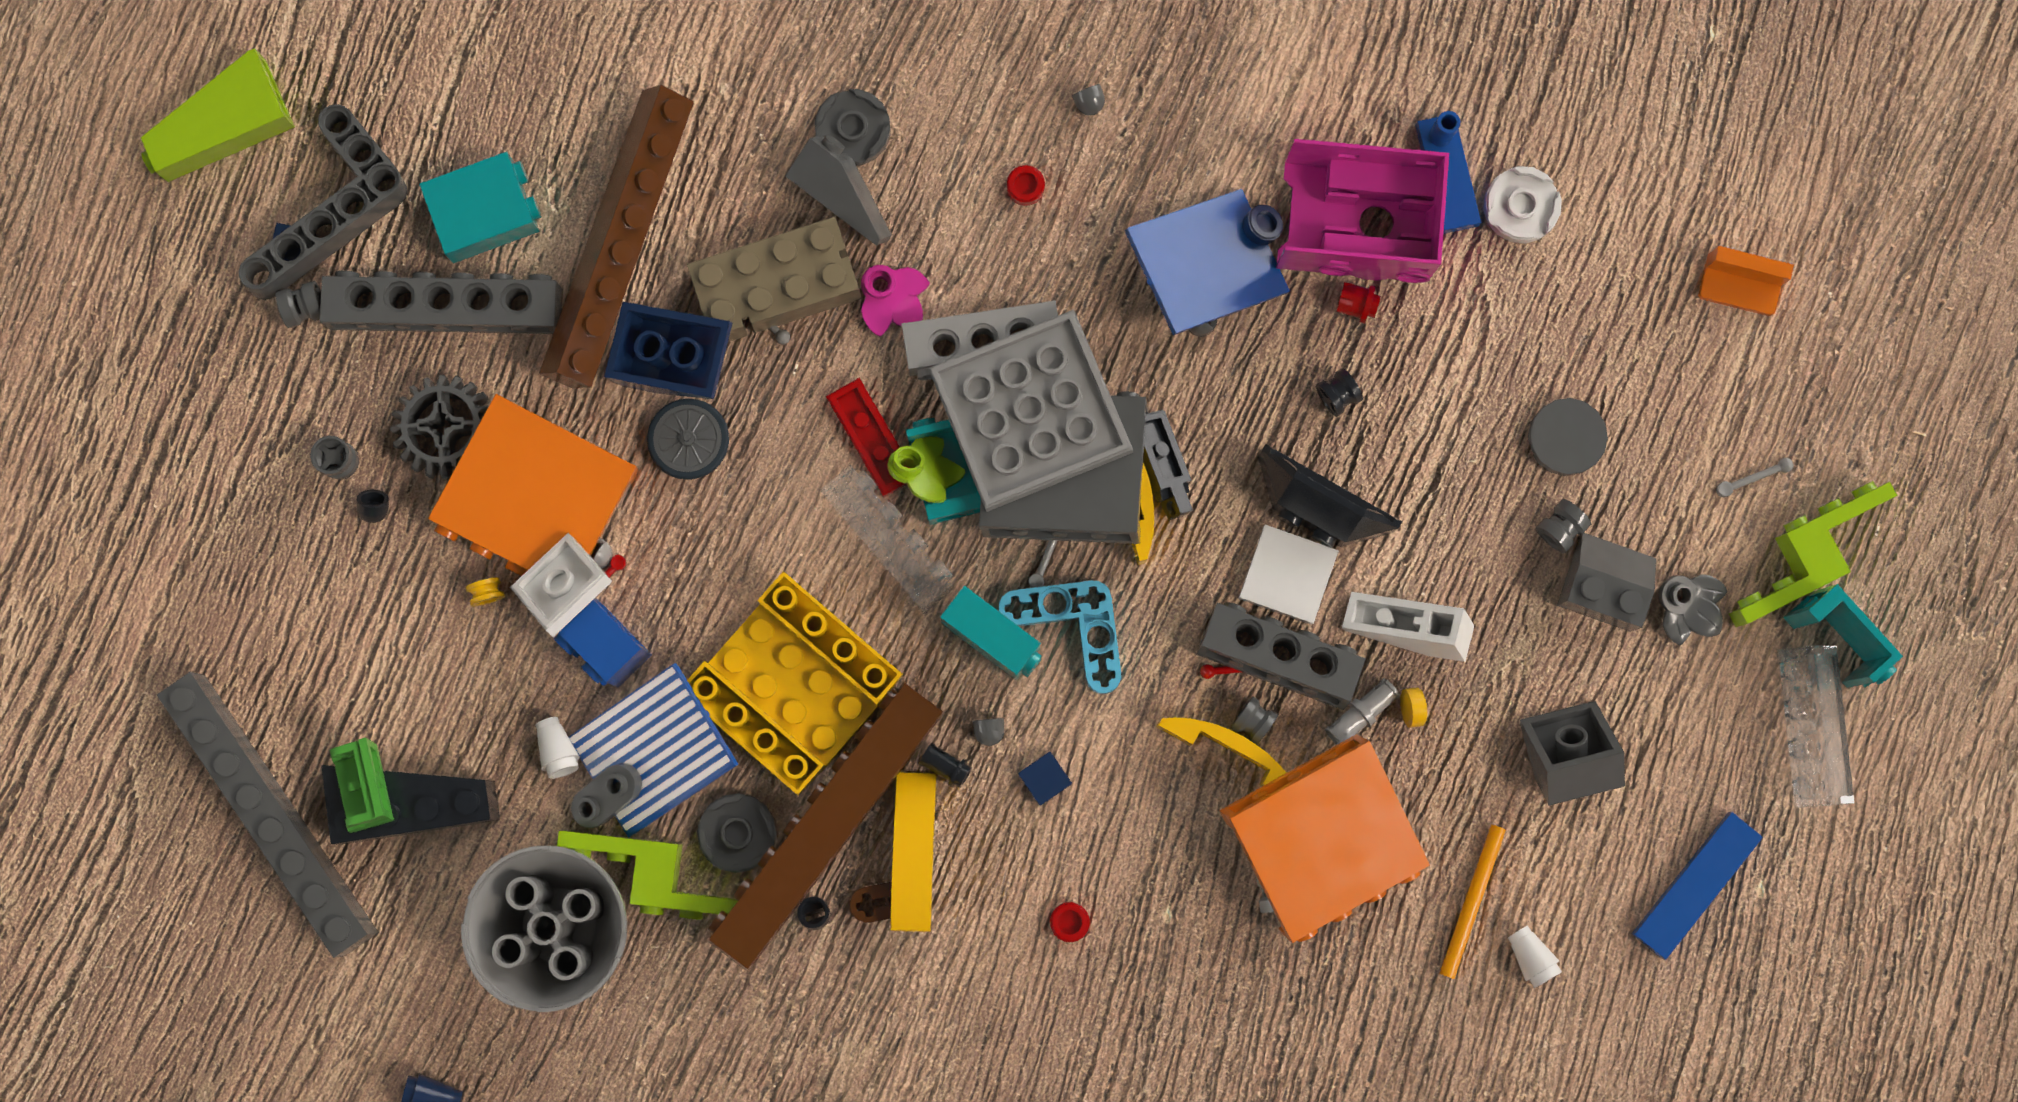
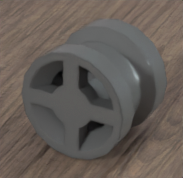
M1252 696L1230 728L1235 732L1245 733L1250 741L1258 745L1279 714L1273 710H1265L1260 706V701Z

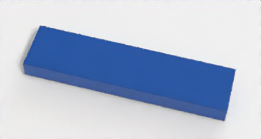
M1728 812L1631 934L1661 959L1666 960L1763 837L1736 814Z

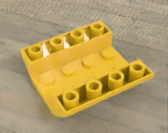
M783 571L757 600L760 603L759 606L709 663L704 661L687 681L705 710L709 712L711 720L794 793L799 795L832 762L872 716L903 674Z

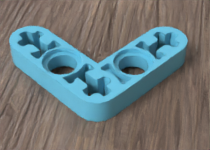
M1091 580L1009 591L1002 596L999 602V612L1018 626L1078 619L1087 685L1098 694L1111 693L1118 687L1121 681V666L1110 590L1104 583ZM1095 588L1098 595H1104L1105 600L1099 602L1098 609H1091L1090 603L1077 604L1080 612H1071L1073 600L1069 590H1077L1076 598L1088 596L1089 589ZM1059 593L1065 598L1066 608L1063 612L1055 615L1045 610L1043 601L1048 594ZM1030 595H1039L1037 608L1041 617L1033 618V609L1022 611L1021 618L1014 619L1012 613L1005 612V607L1011 605L1012 598H1019L1020 604H1031L1032 599ZM1096 626L1105 628L1110 636L1108 645L1100 649L1092 647L1087 640L1089 630ZM1112 652L1113 659L1105 658V666L1108 672H1114L1115 677L1108 681V687H1101L1100 681H1093L1092 674H1096L1099 671L1098 659L1090 662L1089 654L1101 656Z

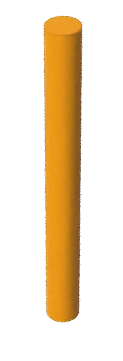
M1492 824L1490 826L1439 973L1451 979H1455L1506 829Z

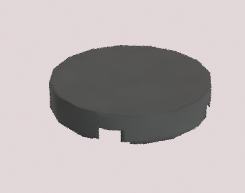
M848 89L849 91L837 92L830 95L819 107L815 118L816 137L829 135L837 139L845 147L843 152L853 159L856 166L875 160L886 149L891 136L890 118L884 104L872 93L860 89Z
M1573 398L1554 400L1541 408L1531 421L1528 432V442L1531 445V450L1537 463L1550 473L1562 476L1580 474L1596 465L1605 453L1608 440L1606 424L1599 412L1585 401Z
M737 793L722 796L707 807L701 816L697 835L699 847L710 863L721 870L737 873L750 871L758 866L759 861L771 846H775L777 829L775 818L764 803L755 797Z

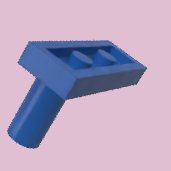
M1444 111L1439 117L1417 121L1415 125L1421 150L1449 153L1443 234L1479 227L1482 223L1459 133L1461 121L1459 116L1453 111Z

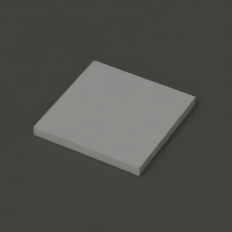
M1074 309L928 368L986 512L1134 453Z

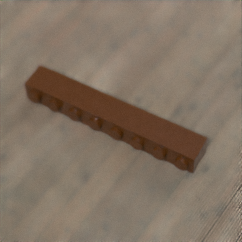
M663 85L648 88L641 92L539 372L540 375L572 389L592 387L694 101Z
M906 683L899 692L894 688L890 690L879 705L884 710L875 723L870 719L867 720L855 737L860 741L851 754L845 750L832 766L831 770L836 773L827 786L820 782L810 794L807 802L811 804V807L803 817L795 814L782 832L787 838L778 849L771 846L761 858L758 866L762 870L755 880L751 881L749 878H746L737 889L733 898L738 902L729 914L722 910L709 926L708 930L712 933L709 943L747 972H749L940 720L943 711Z

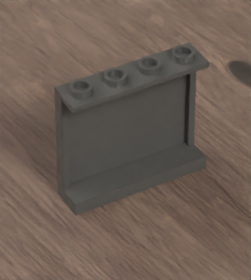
M1129 391L1119 392L1117 396H1111L1134 453L986 512L981 500L979 528L983 537L1140 544L1141 528L1139 515L1146 414H1148L1146 397H1140L1139 394Z

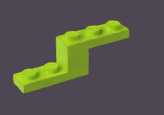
M1871 481L1851 491L1854 499L1842 504L1841 500L1837 498L1817 508L1820 516L1808 521L1806 516L1803 515L1783 525L1786 533L1776 537L1775 540L1793 574L1772 583L1774 591L1763 597L1757 591L1738 600L1737 603L1740 608L1729 613L1735 627L1749 624L1850 573L1851 570L1829 530L1898 496L1892 484L1888 482L1876 487L1874 481Z
M559 830L557 846L575 850L591 858L592 851L607 852L606 860L630 863L631 855L636 856L630 904L640 905L639 913L663 915L664 908L680 910V918L703 920V913L719 914L723 910L729 914L738 902L733 898L677 892L683 844Z

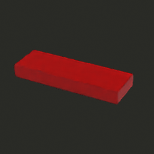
M860 377L827 395L826 398L882 496L885 498L906 486L907 483L897 481L888 471L889 458L900 446Z

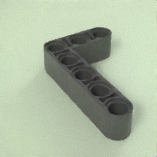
M334 104L325 107L320 112L318 125L329 144L354 173L356 178L241 263L239 278L242 284L256 298L266 300L275 297L277 291L286 289L399 206L406 198L407 186L398 169L345 106ZM348 122L344 131L340 133L331 132L332 127L336 123ZM363 150L372 151L366 161H355V157L359 152ZM386 179L395 180V184L390 190H378L379 184ZM352 203H364L363 209L359 213L347 214L348 207ZM332 225V231L328 236L323 238L316 237V232L321 226ZM290 249H301L300 255L295 260H284L285 254ZM261 271L269 272L268 279L264 283L259 285L253 284V279L257 273Z

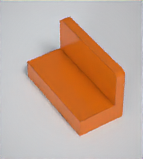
M1718 246L1707 255L1698 297L1702 300L1772 316L1776 312L1781 286L1791 280L1794 264Z

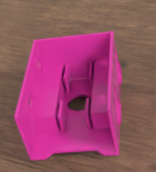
M1294 139L1285 159L1283 178L1292 188L1288 241L1277 251L1276 269L1319 272L1332 276L1352 275L1365 280L1395 279L1408 283L1430 281V278L1440 267L1442 260L1449 153ZM1371 207H1379L1386 210L1393 222L1391 232L1384 238L1368 237L1360 228L1359 222L1361 214Z

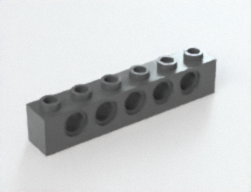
M336 271L335 276H322L320 323L329 330L553 334L562 312L563 289L556 280H552L551 276L545 274H531L528 276V280L513 279L512 275L503 273L490 274V279H475V275L469 273H452L451 278H436L435 274L428 272L412 273V278L397 277L396 273L387 271L374 272V277H359V273L353 271ZM372 292V302L365 308H358L357 302L359 297L364 293ZM404 293H411L412 299L410 304L405 308L397 309L396 301L398 297ZM442 294H450L451 299L448 306L443 309H435L434 303L437 297ZM482 294L489 295V303L484 309H473V302L476 297ZM527 295L528 304L524 309L519 311L511 309L512 301L517 296Z

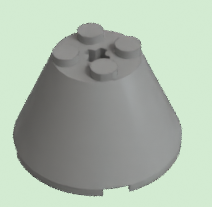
M533 846L512 852L499 859L481 875L467 898L469 900L465 909L463 923H461L462 946L467 963L478 982L491 995L512 1007L515 1006L537 1012H551L577 1005L591 997L606 984L616 970L623 955L627 938V915L622 896L615 882L599 864L575 850L559 846ZM555 922L556 932L552 934L549 928Z

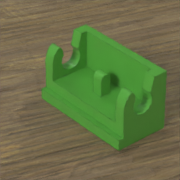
M368 738L358 739V741L330 749L345 810V823L348 832L353 833L394 821L377 744Z

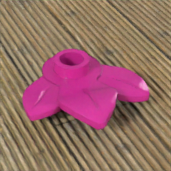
M875 265L866 270L861 279V289L866 297L861 313L871 332L881 337L892 322L902 326V323L922 321L923 309L917 295L929 287L930 282L920 271L910 267L893 270L885 265ZM876 280H885L888 284L887 288L883 291L875 290L873 284Z

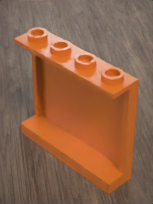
M495 394L428 519L437 524L434 532L454 542L458 536H461L473 542L469 548L471 551L491 560L493 554H496L508 560L505 568L522 576L567 533L573 536L591 556L629 483L632 484L639 470L637 466Z
M1358 734L1219 810L1225 823L1234 830L1281 924V927L1278 928L1280 933L1292 943L1306 941L1314 937L1320 927L1329 922H1339L1346 919L1352 914V909L1364 902L1371 903L1381 899L1386 895L1387 889L1398 883L1404 884L1413 881L1421 874V870L1430 866L1371 742Z

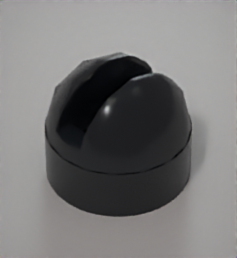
M371 489L362 491L357 495V512L362 520L368 523H377L386 517L389 510V497L385 492Z
M819 897L804 899L797 910L799 921L809 930L824 928L831 916L829 906ZM823 910L825 912L824 916L810 921L806 920V916L817 914Z

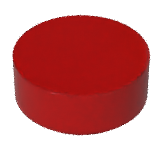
M1022 165L1011 171L1007 178V193L1013 202L1022 206H1030L1042 198L1045 190V180L1037 168Z
M1065 902L1058 905L1050 917L1052 932L1058 939L1064 942H1076L1082 939L1090 926L1087 911L1081 905L1074 902Z

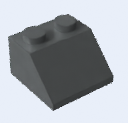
M1587 533L1580 534L1557 606L1629 632L1643 628L1655 591L1656 558Z
M1596 701L1520 720L1535 780L1549 806L1625 786L1624 751Z

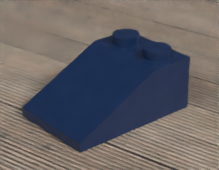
M622 302L604 377L626 388L657 394L714 399L733 323L721 319Z

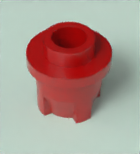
M1344 282L1336 312L1360 318L1359 322L1365 324L1367 316L1375 318L1381 296L1374 294L1376 286L1370 285L1369 288Z

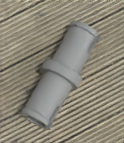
M1381 679L1380 683L1360 700L1355 698L1349 704L1350 709L1332 725L1325 728L1327 735L1338 745L1356 735L1365 726L1371 727L1376 722L1375 717L1400 697L1399 692L1387 679Z

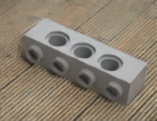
M1056 301L902 323L909 375H917L918 380H931L932 376L928 368L975 350L976 348L972 345V341L976 336L985 334L990 336L993 341H997L1011 335L1016 329H1027L1058 316ZM941 340H948L956 348L951 355L944 357L935 353L934 346Z

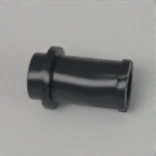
M933 743L929 745L919 762V765L948 780V786L950 787L956 785L961 788L972 770V767L967 765L966 759L960 761Z

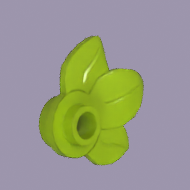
M939 437L915 439L911 446H903L893 452L888 461V471L894 479L907 483L913 495L932 503L944 502L946 500L945 489L956 485L966 473L962 467L941 456L944 440Z

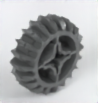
M439 375L436 386L430 378H424V390L421 391L415 385L409 387L410 392L414 395L411 400L404 396L399 397V402L405 406L404 411H392V416L401 421L400 424H394L390 427L392 433L402 435L393 441L395 448L404 449L400 455L401 460L406 463L413 460L411 469L419 473L425 468V475L431 479L437 475L438 471L442 479H450L452 468L455 470L489 405H485L488 396L484 392L476 394L477 386L472 382L463 387V379L459 376H455L449 385L448 378L445 375ZM450 398L467 403L473 420L455 417L454 408L450 405ZM434 402L432 413L427 418L419 419L424 409ZM444 420H447L452 425L451 427L445 428L443 435L436 429L438 427H443L445 423ZM416 435L434 438L435 447L439 450V457L425 454L417 442ZM471 435L465 446L455 453V445L458 439Z

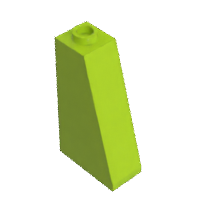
M255 48L247 51L140 137L146 150L141 153L142 159L150 173H157L164 180L170 182L295 128L266 59Z

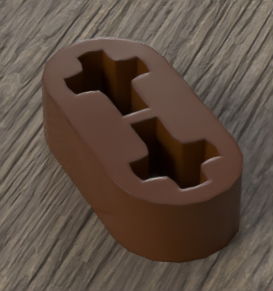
M892 882L867 886L857 890L850 900L852 915L864 923L891 919L889 896H891ZM869 893L871 899L885 898L886 905L874 908L872 916H867L865 910L858 911L857 903L863 901V894Z

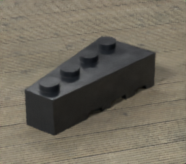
M321 765L330 842L334 845L500 820L495 781L383 771L394 821L350 833L346 828V815L335 766Z

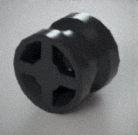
M1344 368L1336 371L1334 378L1331 380H1322L1316 384V390L1320 399L1335 417L1341 415L1345 407L1350 403L1356 405L1363 400L1358 384Z

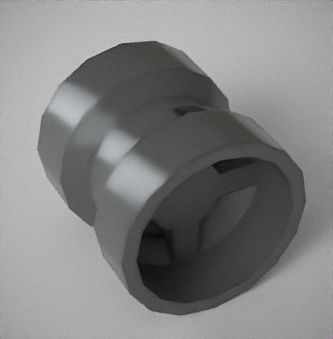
M315 280L302 284L300 289L294 291L286 288L276 292L277 307L287 328L299 326L303 320L309 318L314 321L320 320L321 290Z
M337 436L322 437L311 448L310 458L316 470L332 479H347L356 472L359 466V456L356 449Z
M1561 499L1553 508L1554 514L1550 518H1544L1536 526L1539 536L1549 546L1563 554L1573 545V538L1577 534H1583L1592 525L1588 516L1567 499Z

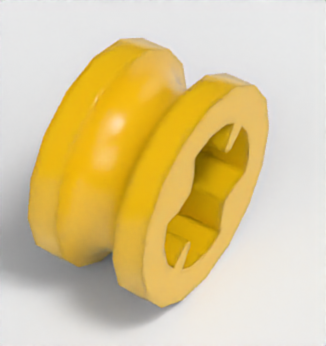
M499 577L480 580L466 586L467 593L472 594V599L469 601L471 607L490 604L505 598L504 592L498 589V585L501 584Z

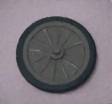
M679 399L665 405L653 417L647 433L648 451L657 467L669 476L684 480L701 478L714 471L723 461L729 446L728 427L723 416L712 405L697 399Z

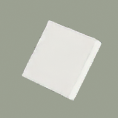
M1264 525L1238 599L1312 625L1314 624L1339 550Z
M567 533L510 588L542 627L554 637L598 596L612 580L577 540Z

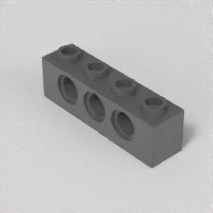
M1225 602L1224 605L1220 603L1215 605L1196 654L1341 710H1344L1352 700L1366 659L1356 655L1357 651L1349 646L1342 644L1331 646L1321 642L1320 637L1312 632L1305 630L1294 632L1284 628L1283 623L1275 618L1268 616L1254 617L1246 614V609L1242 606L1230 602ZM1241 631L1249 633L1254 640V645L1250 647L1242 646L1236 639V633ZM1281 645L1286 647L1290 652L1291 659L1288 661L1279 660L1273 653V646ZM1318 659L1324 662L1327 667V674L1319 675L1315 673L1310 667V660Z

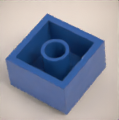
M594 598L554 638L569 655H574L576 658L581 656L586 661L581 666L582 669L596 683L600 682L603 686L609 683L619 688L652 656L637 638L597 598Z

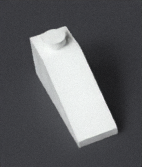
M1351 592L1342 629L1426 656L1465 662L1474 624L1464 608Z

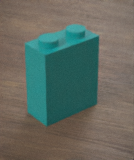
M508 152L419 183L444 254L453 264L540 232L536 219L542 218L534 196L527 198L523 184L529 183L528 177L521 161L514 162Z
M965 585L940 616L943 626L1015 680L1021 674L1028 678L1041 661L1042 655L1038 653L1041 643Z

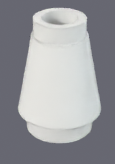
M558 717L546 718L536 723L542 771H546L550 779L564 777L579 769L577 760L580 756L560 724Z
M1528 926L1508 937L1525 981L1530 980L1534 988L1562 972L1557 965L1560 961Z

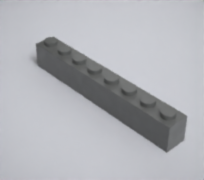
M189 672L158 693V698L332 957L347 956L378 934V930L206 675Z

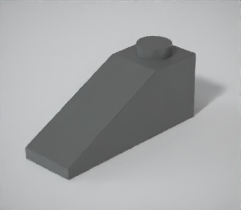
M829 135L809 138L785 176L875 245L888 242L892 234L855 162L849 155L843 152L845 149L844 145Z

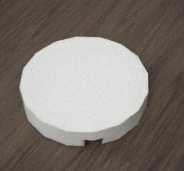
M1518 166L1503 172L1491 182L1484 195L1483 211L1488 225L1498 236L1509 242L1526 244L1540 240L1554 228L1561 215L1562 199L1559 191L1557 192L1556 187L1553 185V180L1546 173L1534 167Z

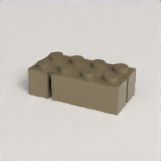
M836 217L687 264L703 316L733 323L728 342L748 336L742 321L748 318L755 333L768 330L773 326H780L862 299Z

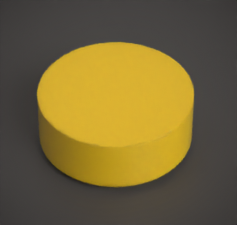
M1418 687L1403 689L1400 696V706L1405 725L1408 728L1424 726L1427 721V704L1424 693Z

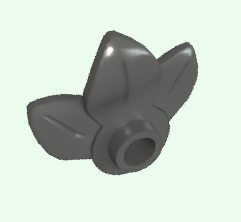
M1705 574L1697 575L1691 579L1679 575L1666 579L1658 591L1659 602L1665 609L1662 624L1666 635L1677 645H1682L1689 637L1691 631L1706 637L1719 635L1723 626V618L1716 603L1726 595L1727 589L1720 580ZM1679 589H1682L1683 596L1681 601L1679 602L1677 599V592L1679 591Z

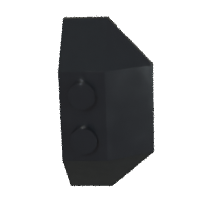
M1267 444L1264 445L1258 455L1272 509L1279 512L1278 518L1291 527L1298 528L1302 525L1314 532L1312 538L1327 547L1332 548L1334 544L1343 547L1392 534L1399 529L1403 522Z

